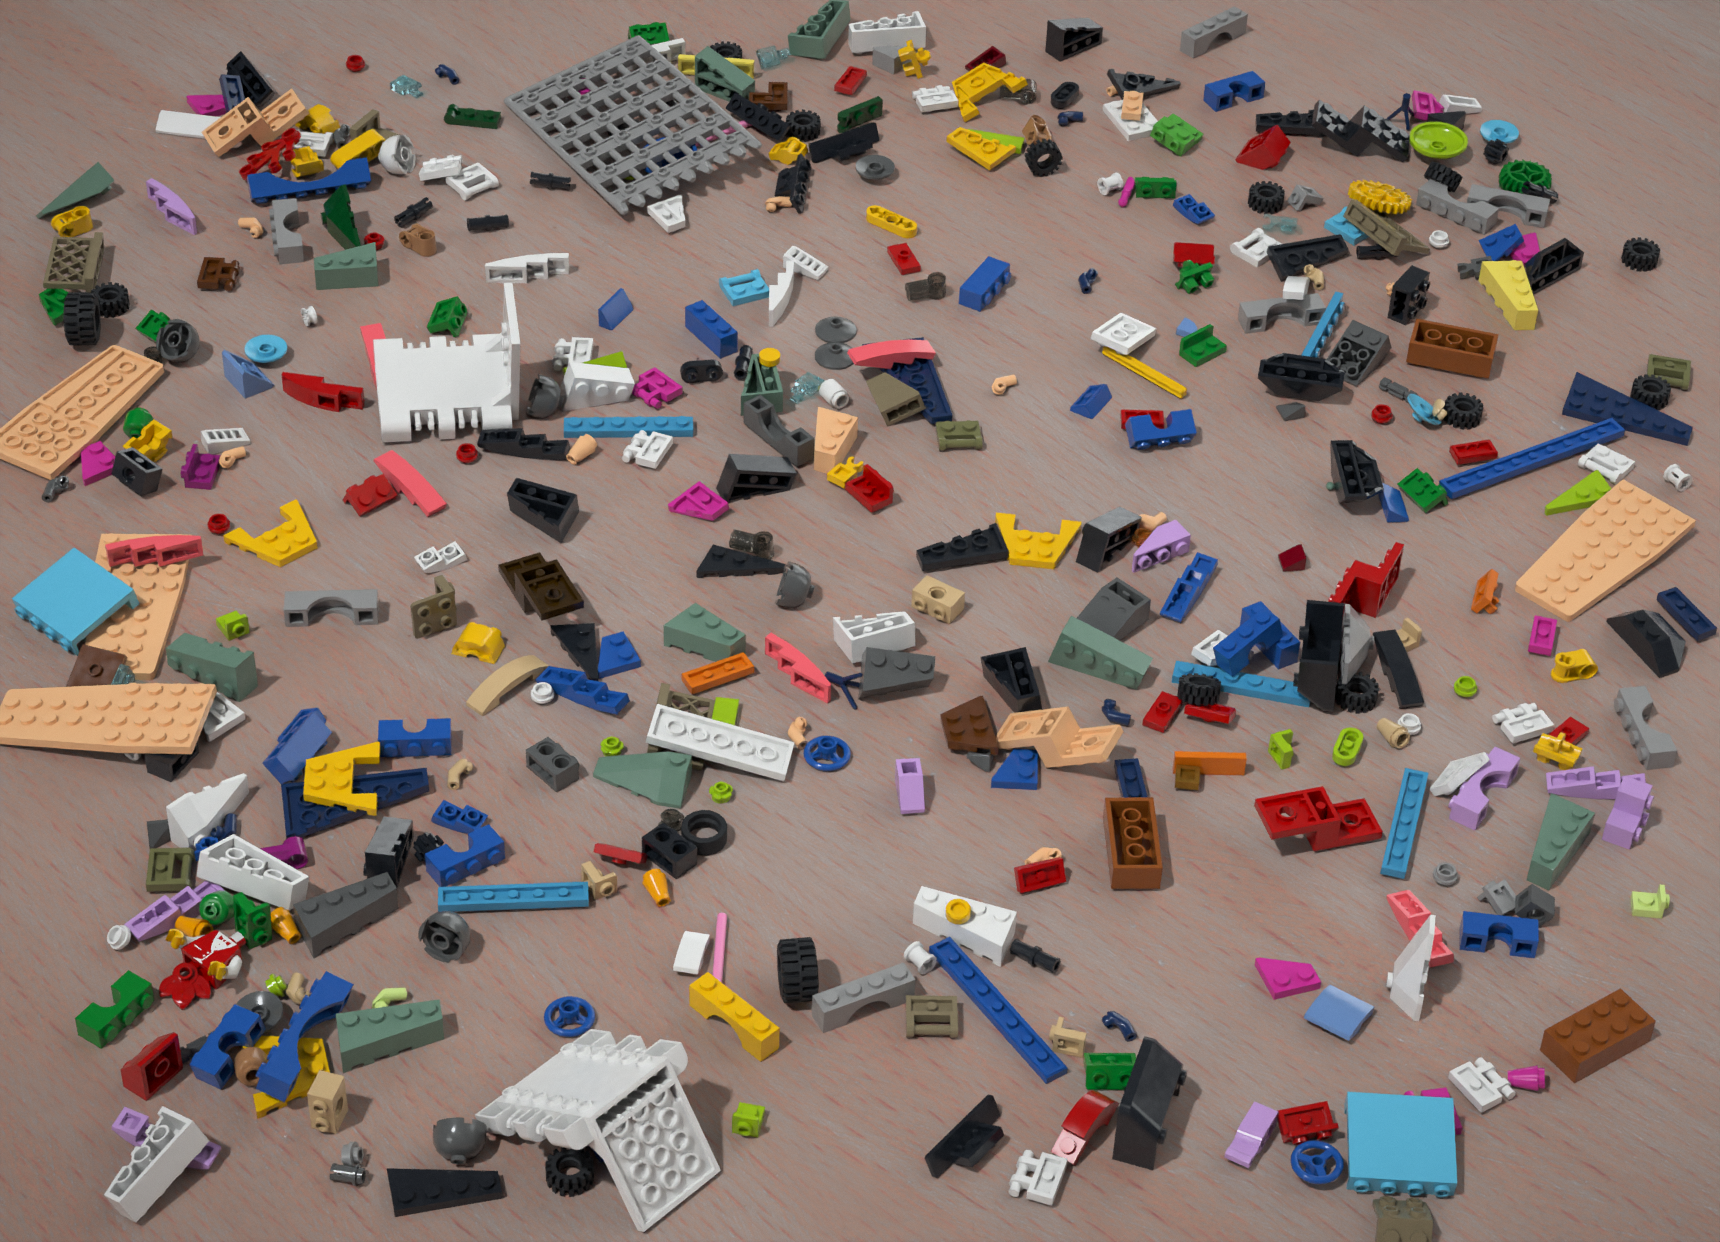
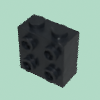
M1411 265L1393 284L1387 318L1406 325L1411 319H1415L1418 311L1424 309L1428 301L1426 293L1430 287V272Z

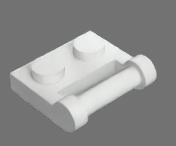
M296 129V131L301 133V138L294 145V149L310 146L312 151L317 153L318 157L326 156L330 144L333 143V133L302 132L300 129Z
M480 163L461 169L457 175L446 176V183L457 191L464 201L470 199L476 193L499 186L496 176Z
M1256 228L1248 237L1230 245V250L1237 257L1255 267H1259L1270 260L1266 252L1268 246L1282 243L1264 234L1261 228ZM1254 241H1257V242H1258V243H1256L1255 245H1253L1252 247L1248 248L1247 250L1244 249L1245 247H1247L1248 245H1250V244L1253 243Z
M1597 444L1586 455H1582L1578 461L1579 467L1583 469L1588 468L1592 471L1599 470L1602 476L1610 479V482L1615 485L1635 465V461L1601 444Z

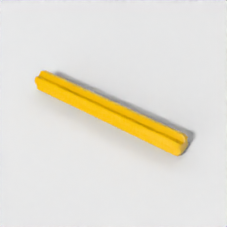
M1103 346V355L1180 399L1186 396L1187 388L1129 354L1122 355L1112 348Z

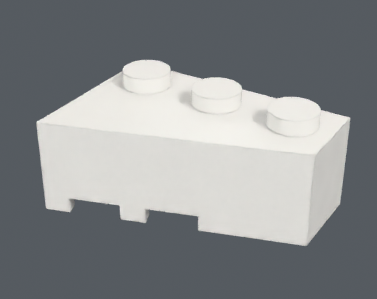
M569 362L560 386V396L564 397L561 406L562 410L568 411L629 401L635 385L629 368Z
M906 612L876 614V618L862 619V615H857L854 620L842 621L840 617H833L834 641L852 663L862 661V654L866 647L902 651L916 646L915 623Z

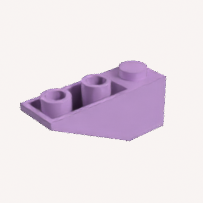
M1177 520L1158 526L1133 554L1132 572L1146 569L1189 552L1191 535Z

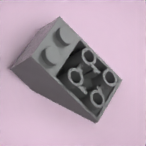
M1352 320L1326 360L1334 364L1339 370L1345 372V382L1357 387L1383 362L1392 348L1389 336Z
M1116 577L1099 590L1077 619L1120 640L1149 620L1151 599Z

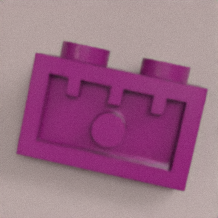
M193 444L191 450L186 454V464L181 467V478L184 479L185 488L211 490L220 467L219 459L221 455L201 454L198 450V444Z

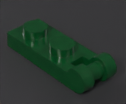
M877 96L838 112L837 119L839 124L837 125V131L842 133L882 116L883 99Z
M455 104L448 106L444 116L445 123L450 125L497 129L501 120V112L459 108Z

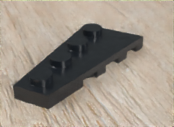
M1314 109L1303 114H1299L1298 111H1290L1287 115H1282L1280 112L1256 114V132H1264L1278 125L1284 134L1326 136L1312 127Z
M1339 234L1268 246L1266 252L1282 282L1288 276H1296L1303 273L1306 265L1311 264L1315 268L1346 255L1348 247L1342 235Z
M994 523L989 525V528L982 531L979 528L973 530L971 535L953 537L951 542L944 543L941 541L916 550V558L921 570L927 571L1008 558L1009 551L997 524Z
M387 1168L395 1217L503 1199L498 1171Z

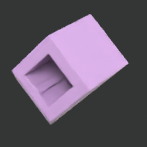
M920 758L896 759L895 784L900 813H925L923 774Z

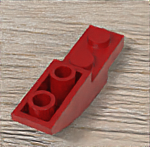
M282 372L281 374L283 391L302 403L334 412H340L342 407L363 410L365 401L364 390L361 387L325 383L324 377L288 372Z

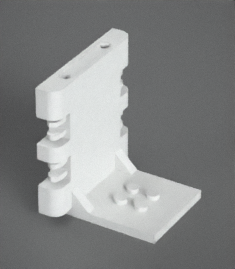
M504 283L502 332L500 334L472 335V346H469L468 340H463L462 346H456L455 341H450V347H447L445 336L429 337V348H426L425 342H420V348H413L412 343H407V349H403L402 338L373 339L382 442L411 441V425H415L416 431H421V425L428 424L429 430H434V424H437L439 439H455V423H458L459 429H464L465 422H471L472 428H478V422H481L482 430L512 429V420H519L520 337L513 283Z
M590 1029L574 1042L562 1046L558 1054L516 1085L504 1089L500 1097L475 1114L477 1120L485 1123L489 1133L512 1136L517 1132L524 1140L541 1142L547 1138L552 1145L580 1150L589 1145L603 1158L637 1230L645 1232L721 1171L677 1078L685 1070L688 1063L686 1051L682 1043L677 1041L660 1039L647 1049L641 1036L628 1035L616 1044L611 1032Z

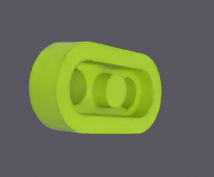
M1348 727L1340 732L1332 753V759L1335 763L1341 766H1349L1355 762L1363 743V733L1360 730Z

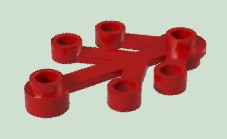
M290 128L282 134L281 139L264 143L261 146L263 152L250 155L247 158L249 164L239 170L242 179L247 181V175L256 174L270 160L268 168L271 173L279 172L282 169L279 163L281 151L286 148L282 153L286 161L293 160L296 157L293 151L294 145L300 141L301 133L296 131L295 128Z

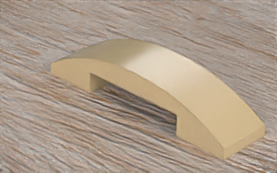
M534 655L512 660L485 679L466 701V705L481 716H484L500 705L499 698L527 678L534 681L549 665Z

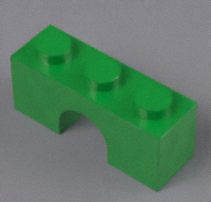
M129 970L111 985L115 1005L101 1007L92 1002L75 1018L78 1035L101 1049L108 1042L114 1040L120 1031L127 1025H130L154 1001L152 983Z

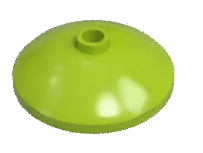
M1443 122L1421 123L1411 130L1409 136L1410 144L1417 152L1434 159L1454 158L1462 154L1468 144V138L1461 129Z

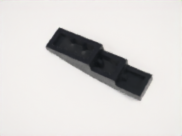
M523 428L481 430L477 442L478 447L493 452L539 460H566V455L570 449L569 440L548 441L546 434L525 435Z
M1396 629L1373 632L1383 674L1388 677L1391 691L1396 694L1399 708L1405 709L1422 706L1424 700L1415 672Z

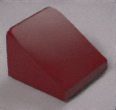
M1302 544L1278 554L1283 572L1305 570L1306 555Z

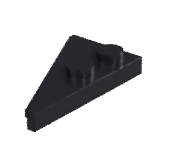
M1109 69L1107 72V76L1122 100L1124 98V91H1137L1143 93V97L1179 89L1181 85L1180 81L1170 78L1162 81L1156 80L1155 76L1135 74L1128 71L1126 74L1115 73V69Z
M713 544L698 567L696 577L704 578V574L718 573L719 577L754 576V571H768V575L785 573L786 564Z
M595 623L550 625L551 635L557 637L560 641V646L564 651L568 652V656L577 667L580 666L584 670L588 680L598 681Z

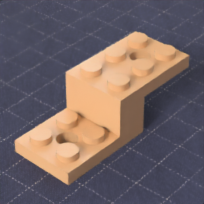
M292 88L261 112L250 98L247 97L203 130L202 134L214 153L220 157L237 143L244 140L249 134L252 135L260 146L266 142H272L298 121H301L309 112Z
M1068 706L1010 713L995 738L998 750L1035 746L1046 768H1059L1068 765L1105 762L1124 731L1120 724L1080 729Z

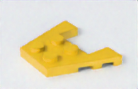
M986 63L980 64L952 81L964 122L980 114L978 108L973 103L978 102L985 95L996 91L1000 86L1005 85L1011 92L1015 93L1028 85L1024 77L1017 78L1011 72L1006 74L1000 68Z
M297 499L279 507L280 514L288 522H284L282 525L266 531L256 538H252L241 527L223 535L226 544L231 545L233 543L239 546V550L254 552L258 558L278 567H282L318 548L315 536Z
M996 512L995 523L998 524L999 531L1009 551L1007 558L1009 565L1054 570L1064 556L1068 545L1072 544L1075 535L1081 531V522L1070 520L1061 521L1059 535L1049 532L1040 533L1028 530H1014L1015 514Z
M380 742L306 759L304 801L334 807L337 804L346 806L349 811L356 812L359 809L367 811V815L377 816V793L352 794L355 764H380Z
M261 1035L253 1047L262 1049L268 1055L273 1045L278 1047L280 1044L278 1043L280 1036ZM302 1037L298 1041L297 1052L301 1070L296 1085L285 1102L264 1092L253 1094L257 1119L266 1116L267 1111L276 1107L281 1109L287 1106V1102L299 1096L301 1098L306 1097L319 1070L330 1073L322 1038Z

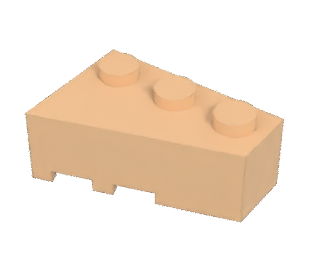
M818 407L814 449L815 471L827 474L837 464L843 462L857 439L858 417Z

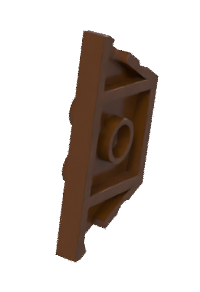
M978 696L940 714L948 749H963L977 752L978 748L990 749L993 755L998 754V745L983 696Z

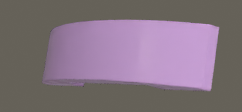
M124 1107L113 1123L112 1130L135 1147H141L147 1138L145 1132L150 1126V1123H148L149 1116ZM209 1141L187 1167L209 1169L219 1154L221 1146Z

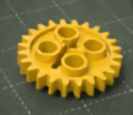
M1366 180L1353 181L1350 183L1347 194L1349 198L1358 200L1373 211L1379 210L1381 213L1385 211L1388 214L1390 212L1397 214V212L1401 214L1403 212L1407 213L1412 203L1411 196L1407 195V192H1401L1402 189H1395V186L1388 185L1387 183L1381 184L1379 181L1375 183L1372 180L1370 182Z

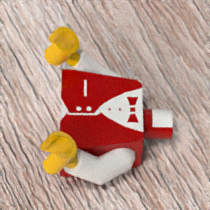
M169 930L166 941L171 942V947L174 949L180 947L183 963L193 964L197 968L198 974L207 978L210 986L215 990L227 979L237 978L242 966L240 948L246 944V940L241 933L236 932L228 938L220 931L214 930L206 935L189 937L184 936L180 930Z

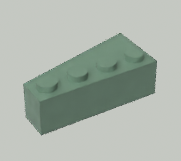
M829 0L818 10V14L811 15L808 18V22L805 25H799L797 32H791L788 35L790 55L825 59L851 21L849 1Z
M1071 616L1063 628L1048 662L1137 690L1153 658Z
M183 633L166 647L167 662L172 669L178 670L203 684H215L217 691L223 693L226 697H231L240 702L258 687L255 657L252 651L247 650L243 653L240 652L238 647L225 648L220 642L215 641L211 644L205 638L188 633Z
M1551 793L1531 859L1527 881L1548 891L1590 834L1595 812Z
M440 999L336 1013L343 1073L351 1071L353 1066L362 1063L364 1066L372 1064L374 1059L386 1055L389 1058L399 1055V1052L403 1049L410 1047L414 1050L444 1039Z

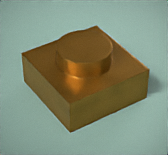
M1176 764L1174 788L1198 790L1200 767Z

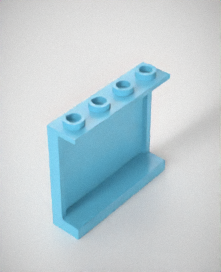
M76 548L71 549L12 598L16 607L14 611L21 619L26 618L36 630L41 629L50 640L53 641L55 639L65 651L68 652L70 650L77 656L79 650L76 644L124 604L131 609L139 605L133 588Z
M1347 1092L1344 1103V1114H1347L1348 1182L1346 1189L1360 1193L1367 1191H1381L1384 1194H1393L1395 1192L1408 1193L1412 1196L1431 1194L1437 1197H1447L1454 1195L1457 1186L1453 1098Z

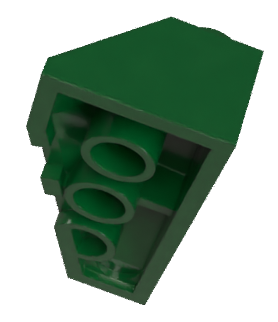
M346 184L341 185L323 204L324 212L320 213L322 225L326 224L328 233L345 250L361 246L358 231L355 227L354 214L350 207L351 201Z

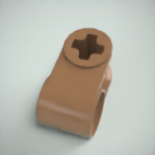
M1033 114L1022 130L1027 144L1031 145L1034 143L1036 145V141L1040 140L1042 142V139L1052 140V135L1049 132L1046 121L1042 117Z
M415 223L411 229L399 233L400 242L404 247L424 257L436 254L435 233L432 230H428Z

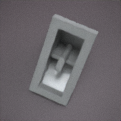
M907 46L873 47L872 64L894 75L903 69V64L910 62V60L901 62L898 54L899 49Z

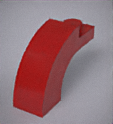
M1096 1090L1087 1092L1079 1099L1061 1125L1063 1130L1050 1152L1055 1156L1068 1159L1070 1164L1076 1166L1092 1135L1100 1126H1108L1120 1103Z

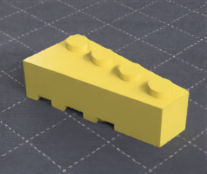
M1516 260L1482 261L1478 281L1481 285H1485L1488 295L1493 296L1496 306L1503 310V316L1514 330H1534L1538 308L1523 262Z

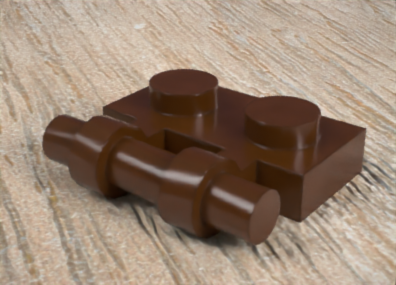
M204 257L197 280L198 288L208 290L219 289V285L224 284L226 291H232L237 283L236 276L240 272V263L237 260L225 263V258Z

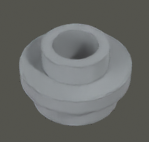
M1440 863L1433 871V878L1439 884L1451 885L1457 881L1458 873L1455 866L1450 863Z
M356 1141L343 1146L341 1152L343 1165L355 1167L357 1164L362 1163L363 1149L359 1147Z

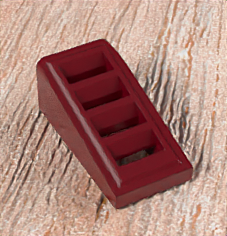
M991 46L965 65V69L971 71L982 63L1000 68L1006 64V56L996 47Z

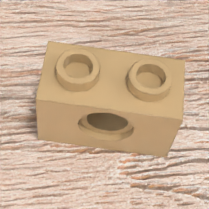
M928 575L912 590L911 607L945 623L950 624L964 610L965 592Z
M319 1070L307 1093L311 1128L321 1132L336 1134L348 1112L345 1078L342 1075Z

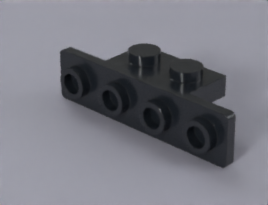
M738 93L733 95L726 106L728 111L779 142L782 141L790 128L789 124L781 120L782 116L774 111L769 113L768 108L761 103L756 105Z
M875 122L809 143L808 147L812 162H818L830 157L843 161L850 159V155L867 153L866 150L873 148L872 143L878 142L880 139L877 125Z
M802 154L797 156L796 166L785 168L779 172L774 195L775 197H790V202L798 214L803 213L811 170L809 160L805 159Z
M988 1094L925 1155V1161L932 1177L938 1178L952 1163L973 1167L1004 1136L1000 1126L992 1125L1000 1117V1111L993 1095Z

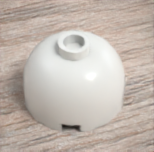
M395 135L382 143L378 157L385 170L389 173L402 175L413 171L416 157L411 151V148H414L410 138L406 135Z

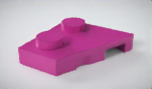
M1413 91L1411 97L1414 118L1425 121L1430 113H1443L1444 107L1437 102L1433 94Z
M223 95L186 96L187 103L198 115L218 117L226 114Z
M1535 232L1522 235L1524 242L1514 248L1509 255L1513 260L1522 261L1523 265H1525L1528 260L1540 252Z
M101 441L93 443L81 451L84 486L112 475L115 456Z
M699 481L670 502L668 509L670 512L713 521L729 509V504Z
M1260 957L1255 958V967L1273 1000L1320 989L1321 981L1311 964Z

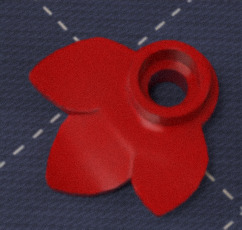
M191 963L177 965L172 975L163 979L159 986V996H172L174 1003L181 1010H184L195 996L209 999L211 995L208 979L199 975L197 968ZM189 972V975L184 977L181 976V973Z

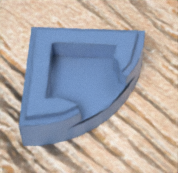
M1184 318L1177 327L1176 334L1185 337L1197 331V326L1190 319Z

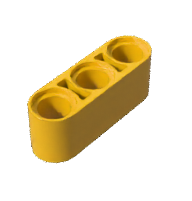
M370 129L336 150L331 155L330 162L337 169L341 168L347 160L367 157L369 162L379 155L381 145L386 139L376 130Z

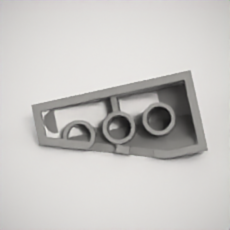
M1345 604L1340 644L1342 684H1347L1368 658L1369 649L1373 650L1374 636H1370V627L1350 604Z

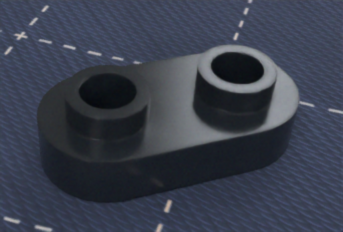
M1074 82L1062 83L1051 94L1050 103L1058 109L1067 107L1078 97L1079 85Z
M697 360L682 364L680 373L681 378L685 382H707L720 379L723 375L721 363L717 360Z

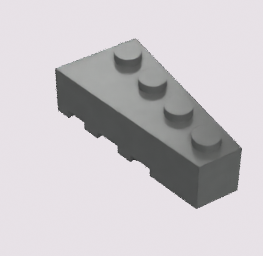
M388 872L293 904L295 924L313 958L321 955V950L330 946L333 948L338 945L343 937L349 934L353 936L360 932V928L367 923L373 924L399 909L397 888Z

